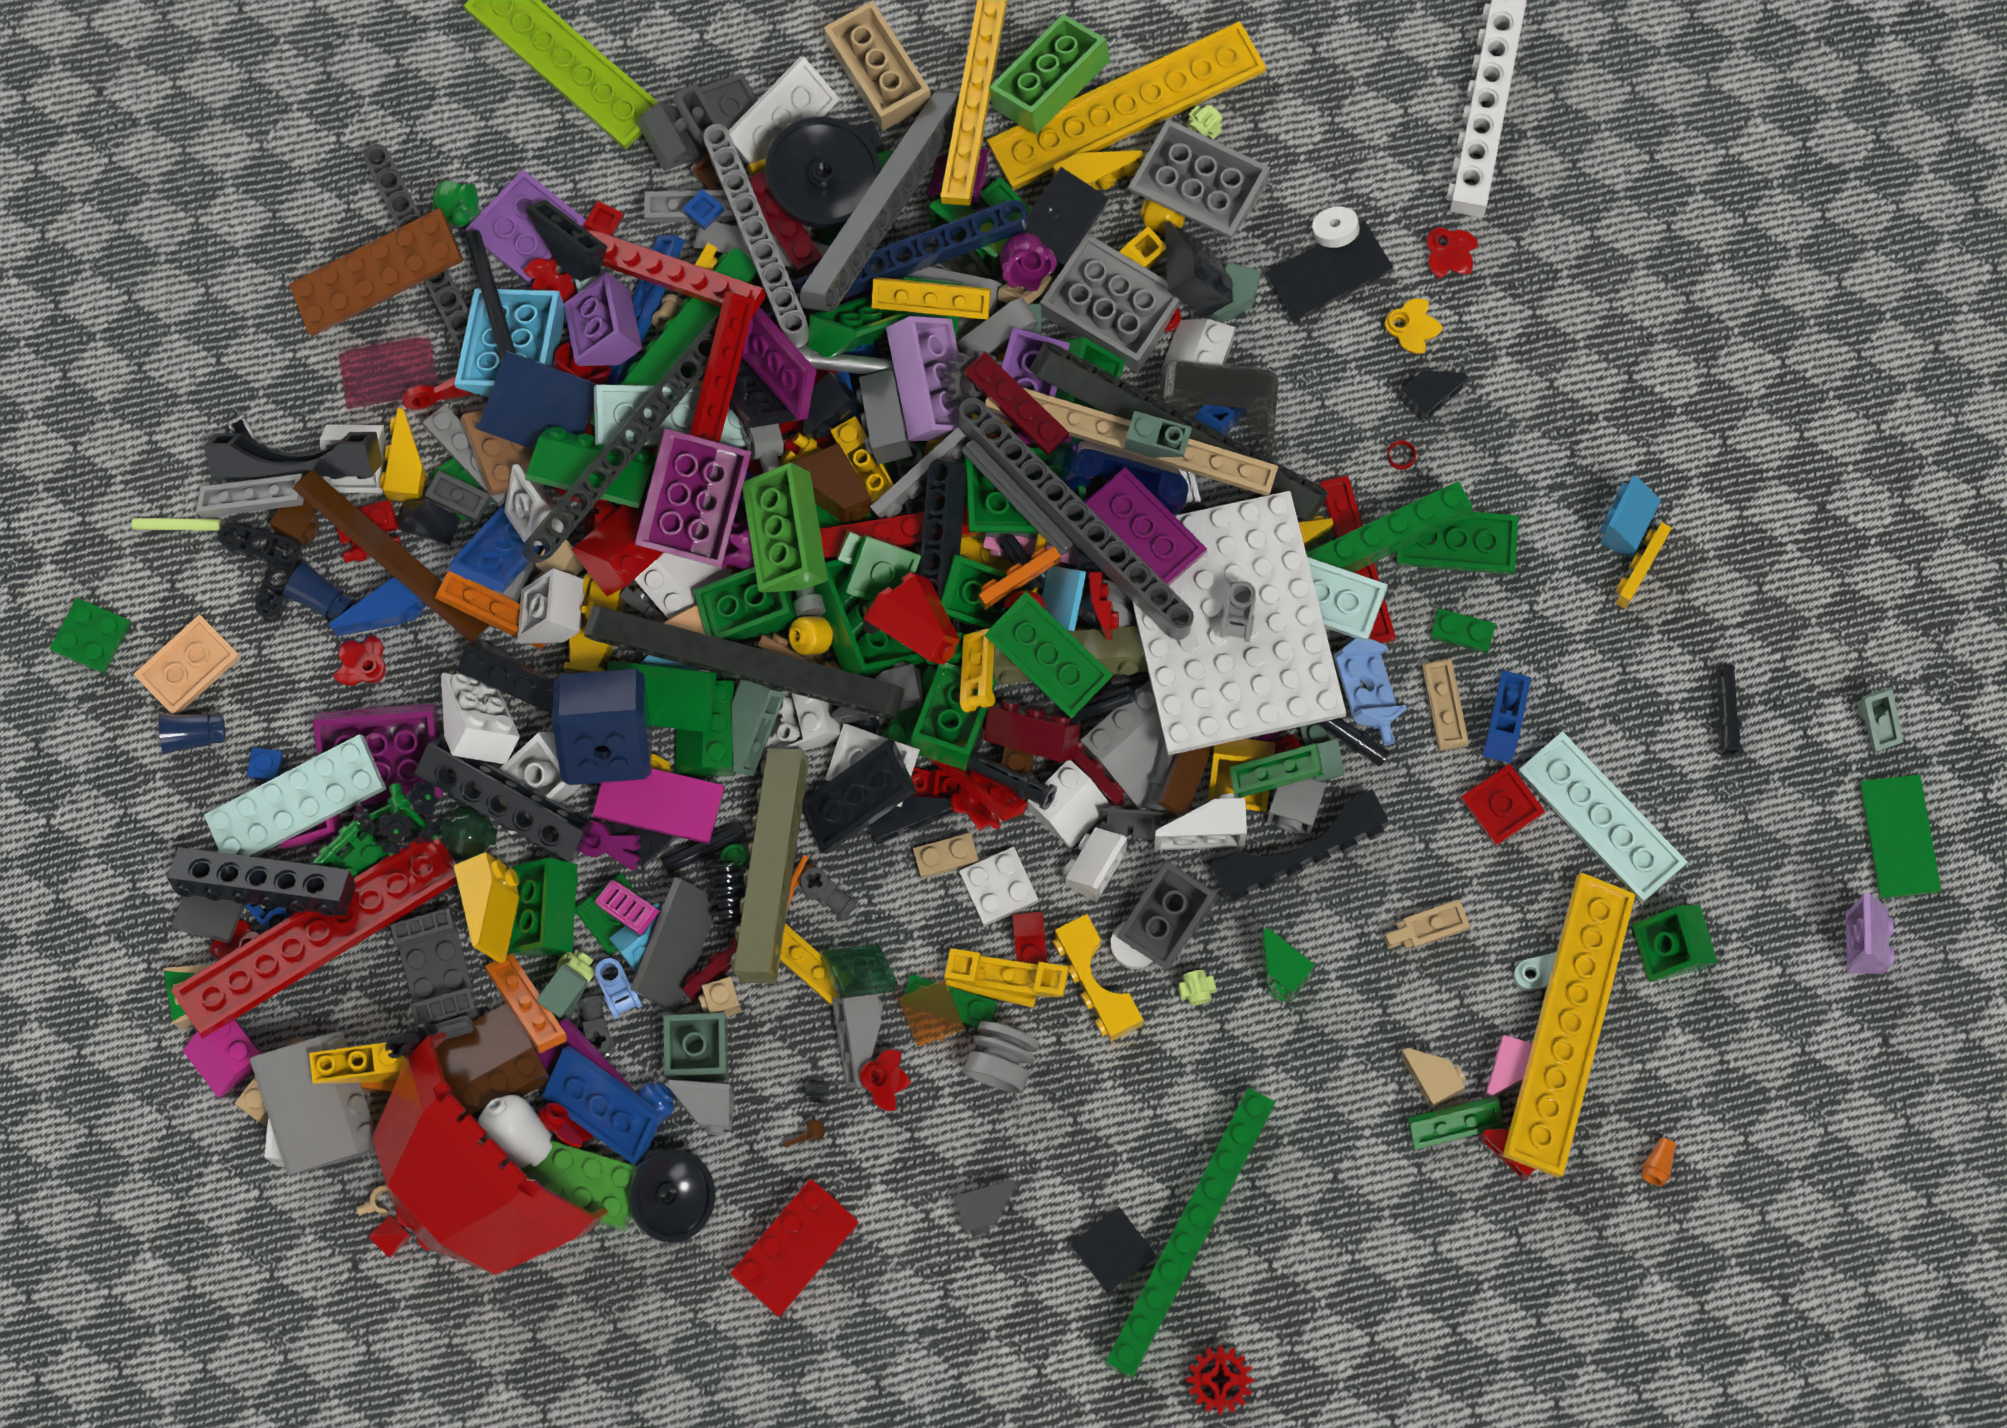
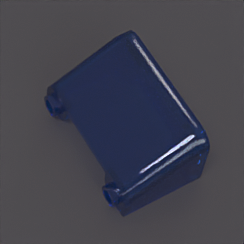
M1083 439L1074 440L1065 452L1059 478L1073 492L1080 486L1088 488L1091 478L1095 476L1111 480L1126 467L1175 517L1186 505L1189 485L1177 468Z

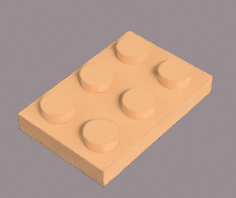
M199 614L133 675L171 714L179 715L241 657Z

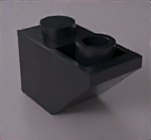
M830 372L813 386L808 418L804 419L803 433L806 437L817 440L828 436L831 433L830 430L833 429L832 427L838 421L849 418L855 412L854 408L859 405V401L841 376Z

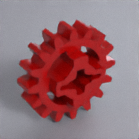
M1222 1346L1218 1347L1215 1354H1213L1210 1348H1207V1357L1203 1358L1197 1354L1195 1359L1198 1362V1366L1190 1365L1188 1368L1194 1373V1376L1186 1378L1187 1383L1194 1384V1387L1188 1393L1189 1395H1198L1195 1402L1196 1406L1203 1402L1207 1404L1206 1413H1209L1212 1407L1217 1408V1413L1221 1416L1223 1408L1227 1407L1232 1414L1235 1412L1234 1404L1237 1403L1243 1407L1246 1403L1242 1396H1251L1252 1391L1246 1388L1247 1385L1254 1384V1379L1247 1377V1374L1252 1370V1366L1243 1367L1242 1363L1246 1357L1242 1355L1236 1359L1234 1357V1348L1228 1354L1224 1353ZM1215 1360L1214 1368L1209 1373L1200 1374L1205 1365ZM1226 1361L1232 1363L1240 1375L1233 1374L1226 1367ZM1219 1366L1221 1367L1223 1378L1229 1380V1382L1224 1384L1221 1395L1219 1394L1217 1383L1211 1380L1216 1378ZM1201 1387H1208L1214 1394V1400L1208 1398L1203 1393ZM1240 1387L1239 1392L1232 1399L1226 1401V1393L1231 1388Z

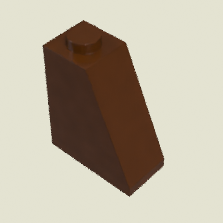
M839 443L793 462V464L811 473L815 504L844 524L852 520H861L871 512V496Z

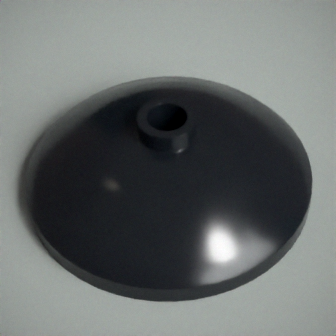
M667 1149L650 1155L638 1166L630 1182L628 1202L632 1218L642 1232L657 1241L675 1243L693 1237L703 1229L714 1209L715 1185L709 1169L697 1156L683 1150ZM662 1190H665L666 1192V1198L664 1200H661L660 1193Z

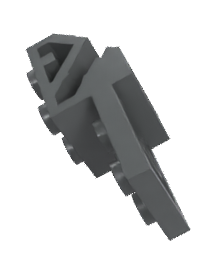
M742 72L700 88L695 84L678 90L673 94L675 98L674 103L677 107L659 102L643 113L637 124L663 171L704 157L708 153L703 137L707 127L713 124H722L729 131L758 99Z

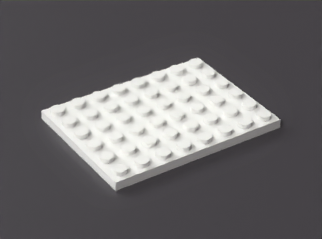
M1286 491L1176 515L1175 517L1207 548V553L1169 585L1193 611L1194 619L1189 635L1180 640L1170 638L1132 601L1168 755L1346 717V710L1291 492ZM1137 576L1130 578L1132 582L1137 584L1144 582L1142 578ZM1238 581L1250 582L1256 590L1254 623L1250 642H1245L1244 638L1228 635L1225 638L1220 637L1221 622L1226 609L1229 590ZM1238 593L1234 599L1239 603H1245L1250 600V596L1246 593ZM1153 597L1151 599L1152 602H1154L1155 604L1160 605L1165 603L1164 600L1159 597ZM1181 618L1172 619L1176 625L1186 624Z

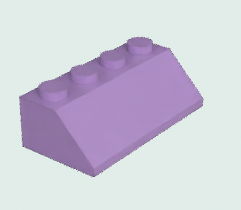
M909 316L886 327L908 439L910 441L943 439L959 427V409L951 406L953 400L945 398L949 388L942 387V384L949 379V377L944 375V371H951L952 369L948 362L950 360L958 361L957 353L959 352L952 319ZM971 413L965 415L967 418L972 419Z

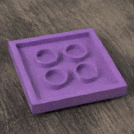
M522 169L465 231L467 233L468 231L479 230L485 249L530 286L534 279L524 273L525 267L532 260L538 258L551 260L554 257L527 215V206L547 200L580 226L584 227L586 220Z

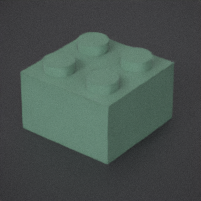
M725 1013L663 1015L664 1076L667 1081L729 1080L728 1019Z

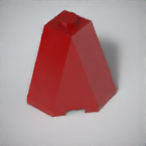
M910 572L902 578L903 584L894 590L888 587L879 593L864 619L928 661L945 665L954 655L955 647L960 639L931 581L925 576Z

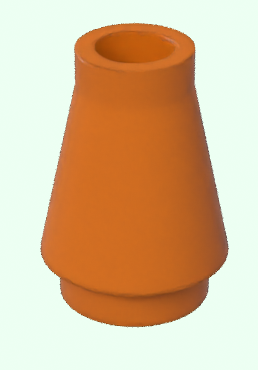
M1667 1138L1659 1139L1657 1145L1641 1166V1177L1646 1182L1656 1186H1664L1665 1182L1670 1180L1674 1152L1677 1147L1676 1143Z

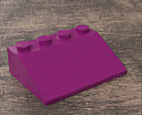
M664 428L634 545L703 564L722 567L751 452Z
M437 703L318 712L313 719L317 756L359 734L364 736L386 790L360 802V804L380 803L381 800L388 802V799L391 798L389 786L392 784H401L403 795L408 796V793L414 790L416 782L424 783L422 778L414 773L428 743L440 736ZM434 787V794L437 798H442L443 790Z

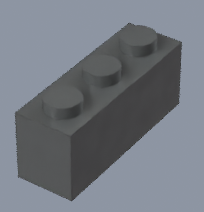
M889 369L859 377L861 389L856 390L860 407L864 406L865 413L860 415L865 431L868 430L869 437H865L868 454H874L878 465L912 456L894 370Z

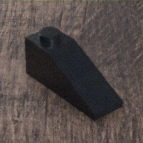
M547 200L527 206V215L562 269L578 281H583L599 274L608 248L607 245Z
M910 796L902 802L901 807H894L868 826L876 845H880L957 812L952 810L950 799Z

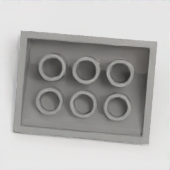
M1167 119L1130 183L1128 190L1232 239L1268 183L1270 167Z
M1086 234L1040 301L1042 316L1079 338L1085 337L1125 360V366L1138 373L1154 350L1181 300L1168 292L1167 280L1093 236Z
M1150 679L1135 691L1136 700L1133 703L1116 708L1080 740L1084 748L1083 753L1090 760L1094 758L1100 763L1104 769V775L1110 781L1114 779L1122 786L1125 797L1137 809L1148 808L1145 807V802H1149L1152 783L1150 778L1156 775L1164 739Z
M343 1031L315 1037L249 1058L288 1176L355 1159L375 1150L372 1137L376 1129L361 1084L312 1083L309 1053L348 1048Z

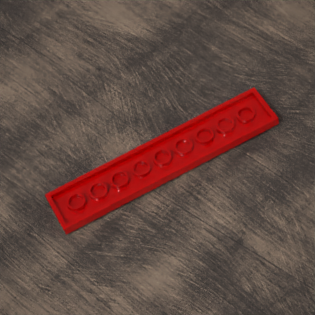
M437 837L431 843L423 842L420 845L415 840L407 845L409 849H400V854H393L354 877L356 887L346 916L335 915L329 917L319 912H297L172 988L171 992L201 1038L203 1039L456 884L457 878L454 865L457 863Z

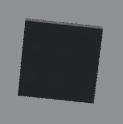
M1120 1207L1070 1243L1071 1247L1107 1295L1157 1258V1255Z

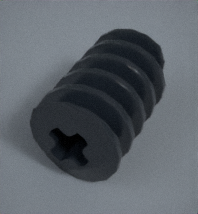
M723 860L707 864L708 868L716 870V873L708 876L709 880L717 882V885L709 888L710 892L717 893L718 897L709 900V903L718 905V909L710 911V915L719 917V920L713 924H741L740 899L745 897L746 890L740 888L745 884L744 878L739 875L744 874L746 870L745 866L738 864L741 861Z

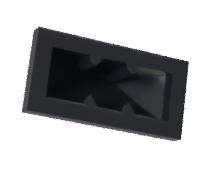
M428 500L404 501L397 520L398 530L451 545L460 518Z

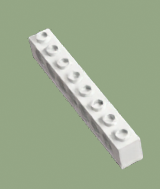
M1491 0V4L1485 3L1482 20L1487 21L1486 29H1480L1477 46H1482L1481 55L1475 54L1472 71L1477 72L1476 80H1470L1467 97H1471L1472 101L1471 106L1465 105L1462 123H1467L1466 131H1460L1457 148L1462 149L1461 157H1455L1451 174L1457 175L1455 184H1449L1446 200L1452 201L1450 212L1484 218L1527 0ZM1501 25L1504 26L1507 30L1500 31L1497 30L1494 26ZM1490 51H1498L1502 55L1493 56L1490 54ZM1492 76L1497 81L1489 82L1484 77ZM1488 102L1492 105V107L1485 108L1482 107L1479 103ZM1477 127L1484 128L1487 132L1484 134L1477 133L1474 129ZM1477 153L1482 158L1478 160L1472 159L1469 154ZM1472 179L1477 184L1474 186L1467 185L1464 182V180Z

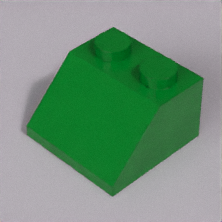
M1679 905L1632 925L1649 983L1692 973L1718 963L1701 905Z
M1266 927L1262 934L1260 948L1265 986L1268 988L1267 993L1279 1003L1284 1000L1290 1004L1312 977L1315 964Z

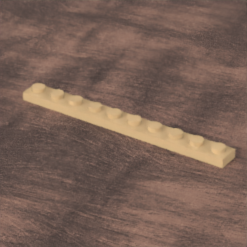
M1024 388L1069 432L1070 436L1265 496L1270 495L1278 469L1277 465L1192 439L1188 440L1184 457L1152 458L1124 450L1131 424L1130 420ZM987 398L985 405H986L992 412L998 413V414H1001V415H1004V414Z

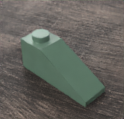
M741 680L737 686L732 703L734 772L749 776L755 775L786 693Z

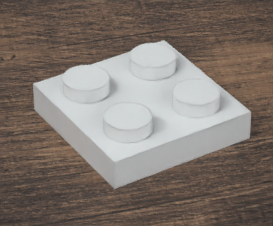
M1014 847L959 870V874L984 927L1039 903Z

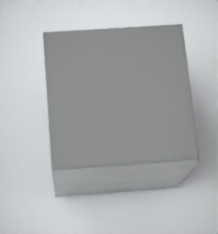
M1307 779L1278 787L1269 811L1267 823L1276 825L1289 832L1310 836L1326 783Z

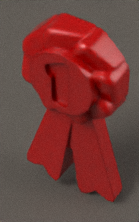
M456 376L435 388L426 385L409 388L402 395V400L405 408L420 410L434 405L438 400L471 396L472 392L456 388L454 385Z

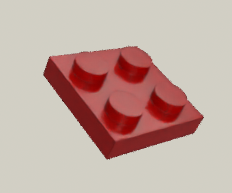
M1508 764L1460 798L1495 847L1537 820L1546 812L1511 764Z

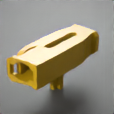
M587 572L583 578L582 627L579 633L569 638L570 662L564 664L566 674L605 671L614 646L591 640L584 636L592 606L621 612L623 600L619 595L626 587L606 596L589 572Z

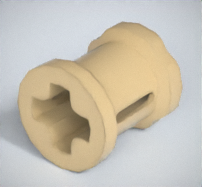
M673 294L665 295L661 301L662 306L660 310L656 311L652 316L653 325L658 330L663 331L668 320L671 318L675 319L681 312V306L684 301Z

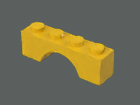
M1088 914L1056 929V939L1052 941L1060 957L1066 956L1070 964L1068 974L1074 984L1080 983L1084 991L1080 996L1088 1010L1093 1008L1098 1019L1094 1020L1101 1036L1107 1035L1110 1042L1143 1026V1018L1129 993L1117 994L1105 990L1095 981L1092 975L1090 965L1094 954L1101 947V939Z

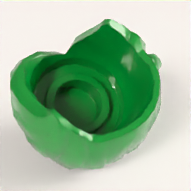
M443 181L437 185L433 197V209H442L450 225L463 227L474 221L481 211L478 208L479 197L475 184L460 185L453 181Z

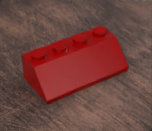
M645 501L640 508L621 505L571 549L606 596L629 585L663 554L660 551L634 545Z
M810 1178L730 1272V1275L737 1283L780 1318L857 1227L859 1221Z

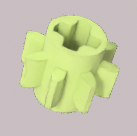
M1197 105L1188 114L1190 116L1188 119L1190 122L1188 129L1212 140L1222 131L1220 129L1222 127L1220 122L1223 118L1211 105L1203 108Z
M575 950L574 954L571 952L565 953L557 963V971L563 964H566L589 980L588 983L594 975V969L589 966L593 959L578 950Z
M1205 970L1192 971L1183 975L1184 982L1178 983L1181 1000L1188 999L1190 1006L1212 1001L1211 993H1216L1217 990L1213 976L1206 977Z

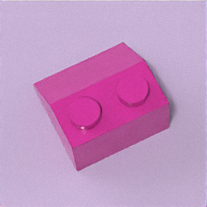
M234 1019L203 1039L196 1032L183 1050L218 1098H221L254 1072L249 1058L263 1054L237 1019Z

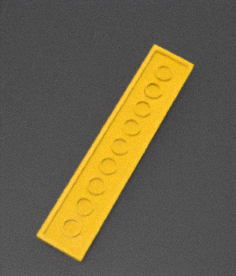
M1239 21L1071 100L1037 135L1021 125H1017L987 139V145L1009 186L1015 191L1051 174L1052 165L1076 153L1100 151L1265 73L1266 66L1242 23Z
M1584 873L1578 874L1575 880L1503 1157L1557 1178L1564 1175L1636 896L1632 892Z

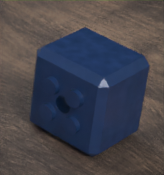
M637 669L561 674L554 680L552 724L561 781L571 786L638 781L648 778L652 774V728L645 675Z

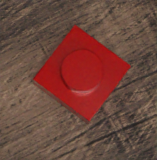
M597 201L585 221L584 227L613 237L624 215L622 212Z

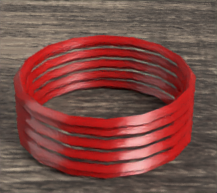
M1406 440L1392 443L1387 452L1389 464L1398 470L1410 468L1416 460V449L1412 443ZM1397 445H1406L1413 451L1414 458L1407 465H1398L1391 460V449Z

